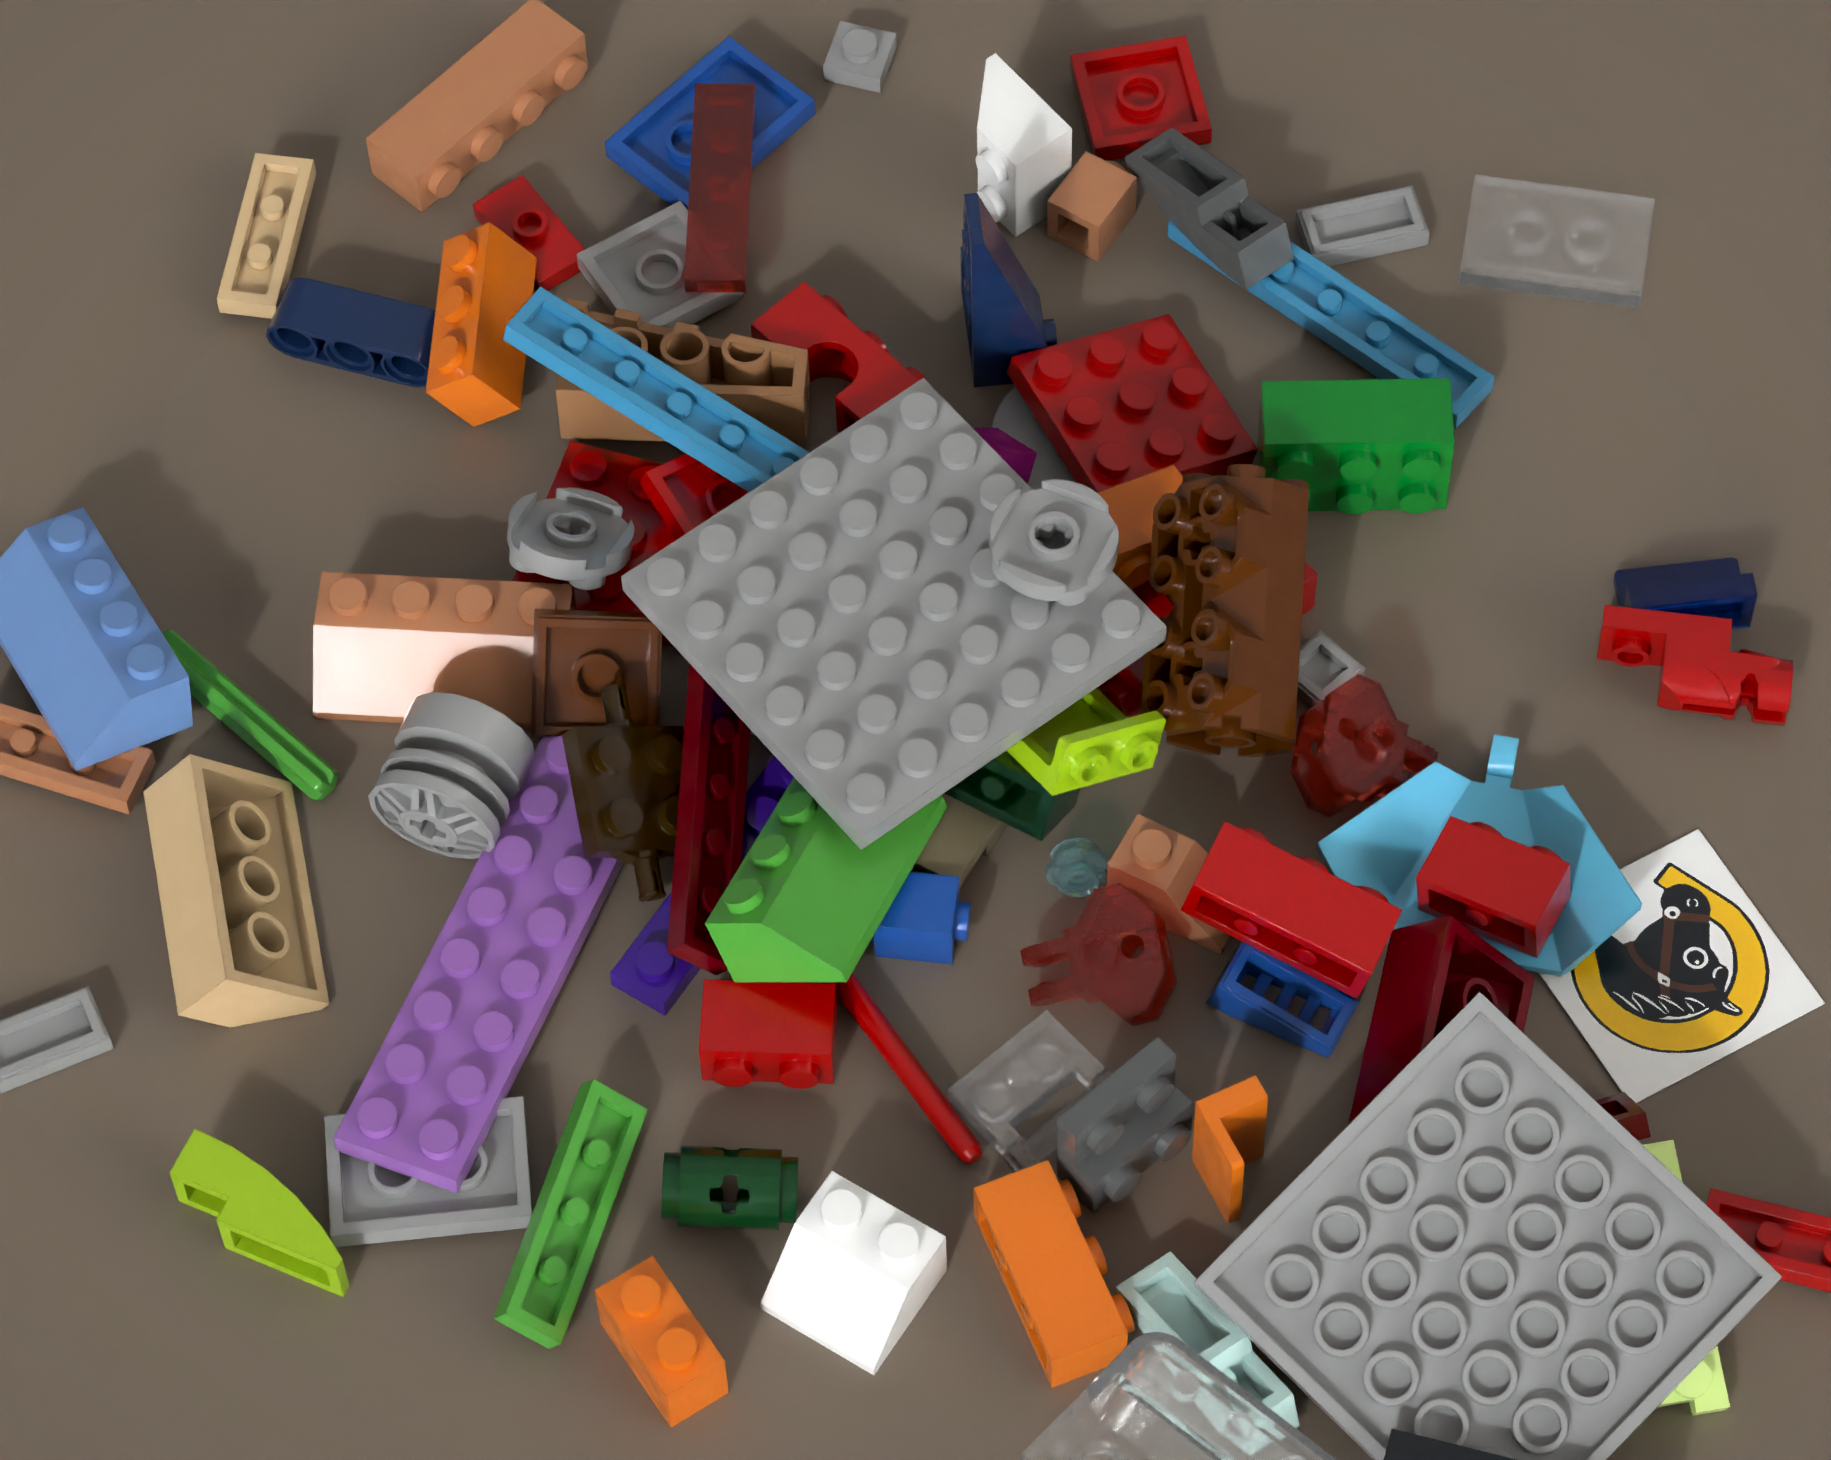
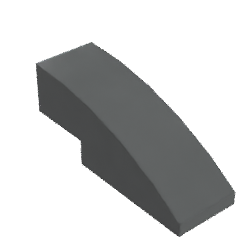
M1171 127L1125 156L1128 169L1137 177L1144 190L1171 222L1198 250L1244 289L1247 290L1294 259L1286 222L1249 197L1245 177Z

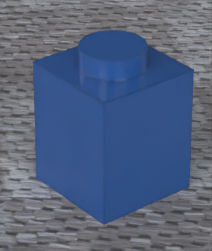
M910 872L874 934L875 957L953 964L956 940H968L971 918V902L960 901L959 876Z

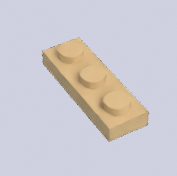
M255 153L217 295L220 313L273 318L289 282L316 177L314 159Z

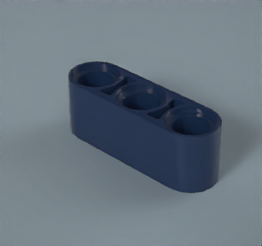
M294 278L288 282L267 329L266 337L275 349L297 359L406 386L425 387L427 384L435 310L313 279Z

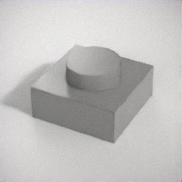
M840 21L823 65L824 81L881 93L897 49L896 33Z

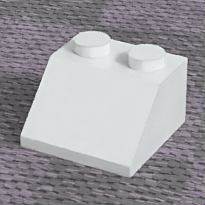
M995 53L986 59L978 116L977 156L975 158L978 168L977 194L995 223L1000 221L1017 237L1047 217L1048 199L1072 170V128Z
M831 1171L794 1223L761 1300V1309L870 1374L875 1375L946 1273V1236Z

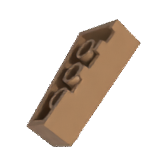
M567 298V303L790 441L797 445H807L811 401L807 349L733 333L723 340L705 336L700 332L697 325L676 321L674 328H668L642 322L641 313L617 308L614 316L590 311L589 304L586 301ZM557 374L556 399L561 439L665 441Z

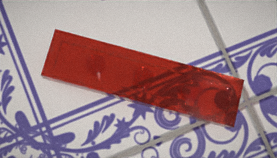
M695 84L684 272L685 292L746 293L756 103L755 84Z

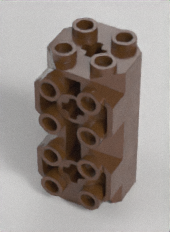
M1234 464L1228 466L1227 476L1201 473L1183 475L1182 484L1175 494L1166 493L1162 495L1155 505L1153 511L1154 524L1152 526L1149 583L1156 592L1165 594L1174 608L1167 618L1159 617L1167 626L1166 640L1144 655L1141 708L1144 713L1157 710L1166 719L1164 727L1166 731V744L1208 755H1220L1221 747L1239 748L1238 756L1262 757L1293 752L1308 518V482L1298 479L1266 478V469L1264 467L1251 464Z

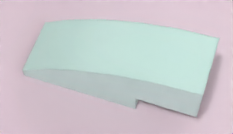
M1170 1251L1116 1286V1291L1122 1294L1132 1318L1191 1400L1242 1460H1249L1300 1426L1294 1395L1254 1353L1250 1338L1194 1286V1281L1196 1280L1194 1275Z

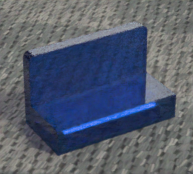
M1732 557L1617 570L1613 579L1617 602L1620 607L1732 619V629L1751 626L1758 595L1753 573L1741 574L1738 560Z

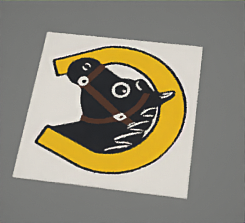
M1699 829L1621 868L1620 871L1642 902L1641 910L1570 972L1561 977L1539 973L1622 1093L1625 1092L1635 1103L1825 1004Z

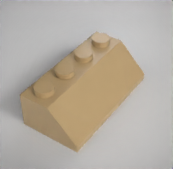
M189 754L143 791L178 1016L231 1028L324 1009L330 1003L292 782Z

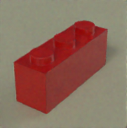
M1224 821L1180 911L1357 999L1372 975L1402 909L1390 904L1383 894L1373 888L1354 886L1330 874L1328 869L1315 859L1305 856L1296 857L1270 844V841L1262 833L1248 827H1236Z

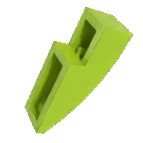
M195 1128L169 1172L179 1202L216 1216L226 1249L344 1297L350 1285L343 1259L323 1227L298 1197L264 1167L234 1147Z

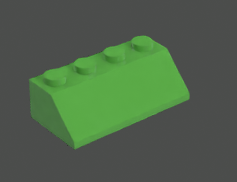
M793 778L705 922L733 981L847 982L946 811L947 805L944 798L939 796L860 850L804 787Z

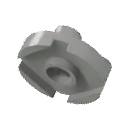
M1062 479L1044 480L1041 482V488L1032 489L1023 494L1022 487L1009 493L995 509L990 522L989 547L992 557L993 574L998 580L1006 583L1012 589L1034 599L1056 601L1065 606L1082 603L1088 597L1089 591L1099 587L1108 578L1117 561L1119 531L1117 523L1115 525L1114 520L1108 513V504L1097 492L1089 487ZM1055 531L1065 534L1064 544L1066 546L1059 549H1050L1044 547L1043 543L1037 539L1039 536L1050 538Z
M556 488L555 498L537 501L538 492H534L522 497L510 510L507 530V543L510 548L509 562L512 567L520 572L538 573L546 577L566 580L573 587L581 590H595L605 584L606 576L621 570L631 558L635 532L632 519L629 524L623 520V507L615 500L600 493L580 488Z

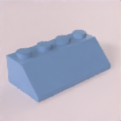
M84 507L25 528L0 557V645L75 771L192 727L193 718L189 676Z

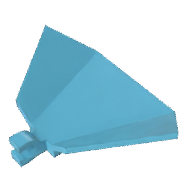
M1494 734L1485 783L1471 781L1435 761L1317 843V850L1330 874L1354 886L1373 888L1383 894L1390 904L1402 909L1394 929L1437 919L1435 916L1418 910L1416 876L1450 816L1468 823L1482 822L1498 830L1503 837L1525 846L1537 845L1552 850L1563 861L1570 863L1571 897L1538 958L1477 934L1527 971L1559 977L1565 975L1640 911L1642 902L1564 785L1528 790L1511 788L1519 744L1518 738Z

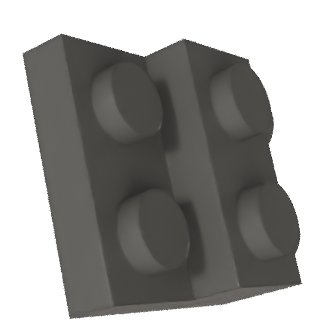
M1159 1037L1145 1046L1057 1119V1177L1060 1180L1068 1179L1076 1196L1093 1213L1104 1203L1118 1202L1124 1199L1138 1185L1143 1171L1154 1162L1168 1161L1175 1157L1191 1138L1193 1102L1175 1085L1176 1054Z

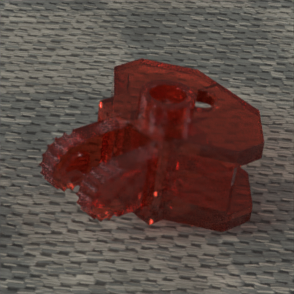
M1357 674L1325 696L1324 700L1299 716L1290 772L1308 809L1331 817L1356 799L1369 803L1377 796L1383 798L1414 776L1407 772L1419 773L1435 761L1437 762L1438 752L1434 751L1435 748L1423 745V742L1407 736L1409 724L1397 719L1379 682ZM1312 742H1317L1316 753L1318 758L1312 752Z
M1120 883L1094 889L1076 926L1064 929L1063 938L1034 944L1020 950L1023 966L1044 967L1052 963L1069 960L1072 977L1043 982L1029 989L1031 1006H1047L1082 998L1088 1003L1102 1001L1132 1026L1159 1020L1177 984L1165 920ZM1144 946L1143 953L1139 957L1134 958L1135 951L1139 947Z

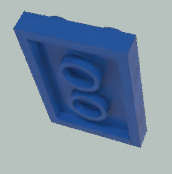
M729 36L606 140V156L669 205L681 201L695 219L816 114L815 100Z

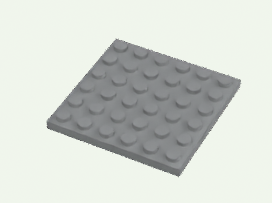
M924 378L621 576L622 590L860 850L1166 640L1167 626L1113 571L1099 587L1089 591L1085 601L1073 606H1065L1056 601H1043L1025 596L996 578L992 570V557L989 547V529L992 516L999 503L1009 493L1022 487L1023 494L1032 490V488ZM1055 531L1050 538L1039 536L1037 539L1043 543L1044 547L1050 549H1059L1066 546L1064 544L1065 534Z
M1479 992L1194 1281V1286L1231 1322L1242 1330L1279 1369L1373 1460H1384L1391 1429L1516 1460H1607L1780 1281L1782 1276Z

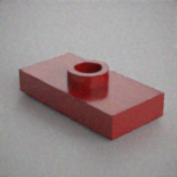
M523 175L473 203L474 216L481 225L491 222L537 258L534 281L536 291L539 287L549 291L581 272L578 268L577 253L585 249Z

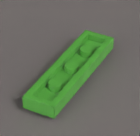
M595 1079L581 1084L493 1317L494 1320L548 1349L562 1344L648 1111L645 1107Z

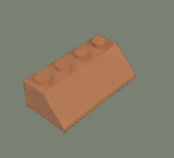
M322 571L313 625L314 719L402 723L410 705L417 696L430 692L457 694L480 701L506 715L523 730H531L535 609L577 610L573 586L571 584Z

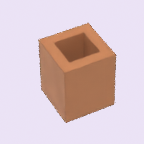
M1085 151L1047 201V236L1099 262L1136 213L1137 177L1130 174L1121 164L1111 160L1105 161Z

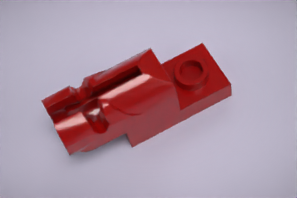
M1604 605L1597 659L1614 661L1626 667L1660 666L1657 706L1672 711L1716 715L1725 720H1734L1739 706L1744 705L1751 714V721L1753 723L1785 726L1786 712L1789 711L1792 691L1793 660L1778 659L1746 649H1740L1738 653L1730 652L1732 619Z

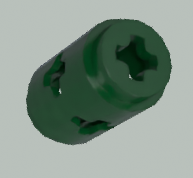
M681 1146V1153L664 1152L661 1218L678 1219V1226L721 1228L722 1226H732L739 1229L779 1230V1223H795L798 1157H782V1149L759 1148L729 1150L723 1147ZM723 1176H737V1185L740 1189L738 1190L736 1201L723 1200L724 1193L723 1189L720 1188L723 1183Z

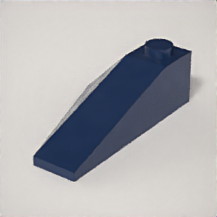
M977 193L964 194V229H962L960 278L974 388L1014 384L1007 374L1011 358L1056 345L1054 319L1043 320L1039 293Z

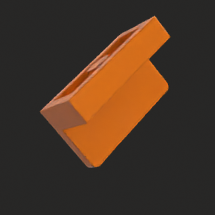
M1256 1075L1195 1102L1192 1162L1227 1224L1241 1217L1245 1164L1262 1157L1264 1153L1268 1095Z

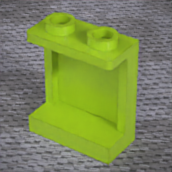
M1096 688L1006 751L1054 796L1153 768L1166 719L1157 710L1127 718Z

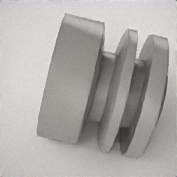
M430 692L417 696L410 705L394 739L396 751H392L381 767V774L374 782L368 795L371 809L384 825L403 839L425 850L454 858H479L483 850L491 852L500 836L499 826L504 824L510 813L508 800L514 798L520 791L535 757L533 742L524 730L510 718L480 701L452 693Z

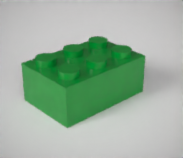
M1450 378L1261 381L1257 465L1266 469V478L1298 479L1308 482V512L1341 511L1345 514L1357 515L1374 510H1403L1407 513L1419 514L1430 510L1446 509L1455 442Z

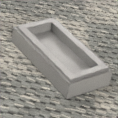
M1412 185L1296 210V225L1305 251L1327 266L1426 246L1429 241V230Z
M89 985L0 1020V1094L114 1049Z

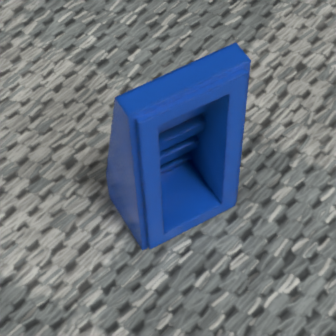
M1241 941L1227 962L1206 1003L1233 1018L1328 1058L1338 1043L1359 1001ZM1245 974L1257 978L1251 990L1240 984ZM1270 984L1281 988L1274 1004L1263 998ZM1294 995L1306 999L1297 1017L1286 1011ZM1319 1005L1331 1010L1320 1031L1309 1025Z

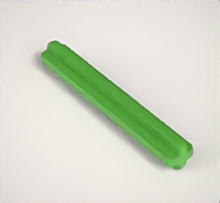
M165 630L162 633L187 672L190 681V693L196 700L312 800L322 801L328 794H332L338 786L337 779L339 775L331 765L173 630Z

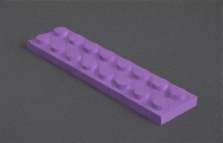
M542 736L520 791L514 798H510L508 801L510 813L504 824L499 826L500 836L491 852L482 851L334 1136L335 1148L341 1153L367 1162L376 1163V1165L409 1177L413 1176L420 1181L457 1194L459 1193L462 1182L466 1179L478 1155V1149L480 1145H483L498 1115L497 1110L502 1099L507 1097L624 862L614 858H585L562 736Z

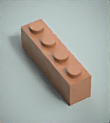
M528 0L365 138L372 174L422 213L439 198L442 199L449 196L464 176L481 162L491 160L507 139L521 127L534 123L542 114L544 108L563 91H569L580 83L585 73L589 70L585 34L540 0Z

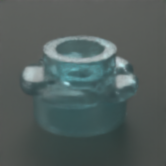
M1067 839L1052 849L1050 863L1045 870L1046 879L1050 885H1056V889L1062 894L1071 897H1085L1092 894L1107 881L1106 869L1108 859L1101 853L1099 846L1089 839Z

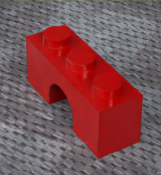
M805 281L751 323L752 338L807 349L810 382L821 377L833 376L851 383L835 396L836 422L839 433L924 378L927 381L920 371L914 367L905 368L891 356L884 342L875 333L869 330L863 332L850 321L841 305L829 295L821 296Z

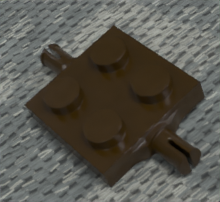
M614 684L599 690L607 725L575 726L562 734L585 858H614L634 865L639 901H654L666 896L659 860L666 856H674L684 730L683 726H647L633 721L628 704L626 685L621 684L618 686V684Z

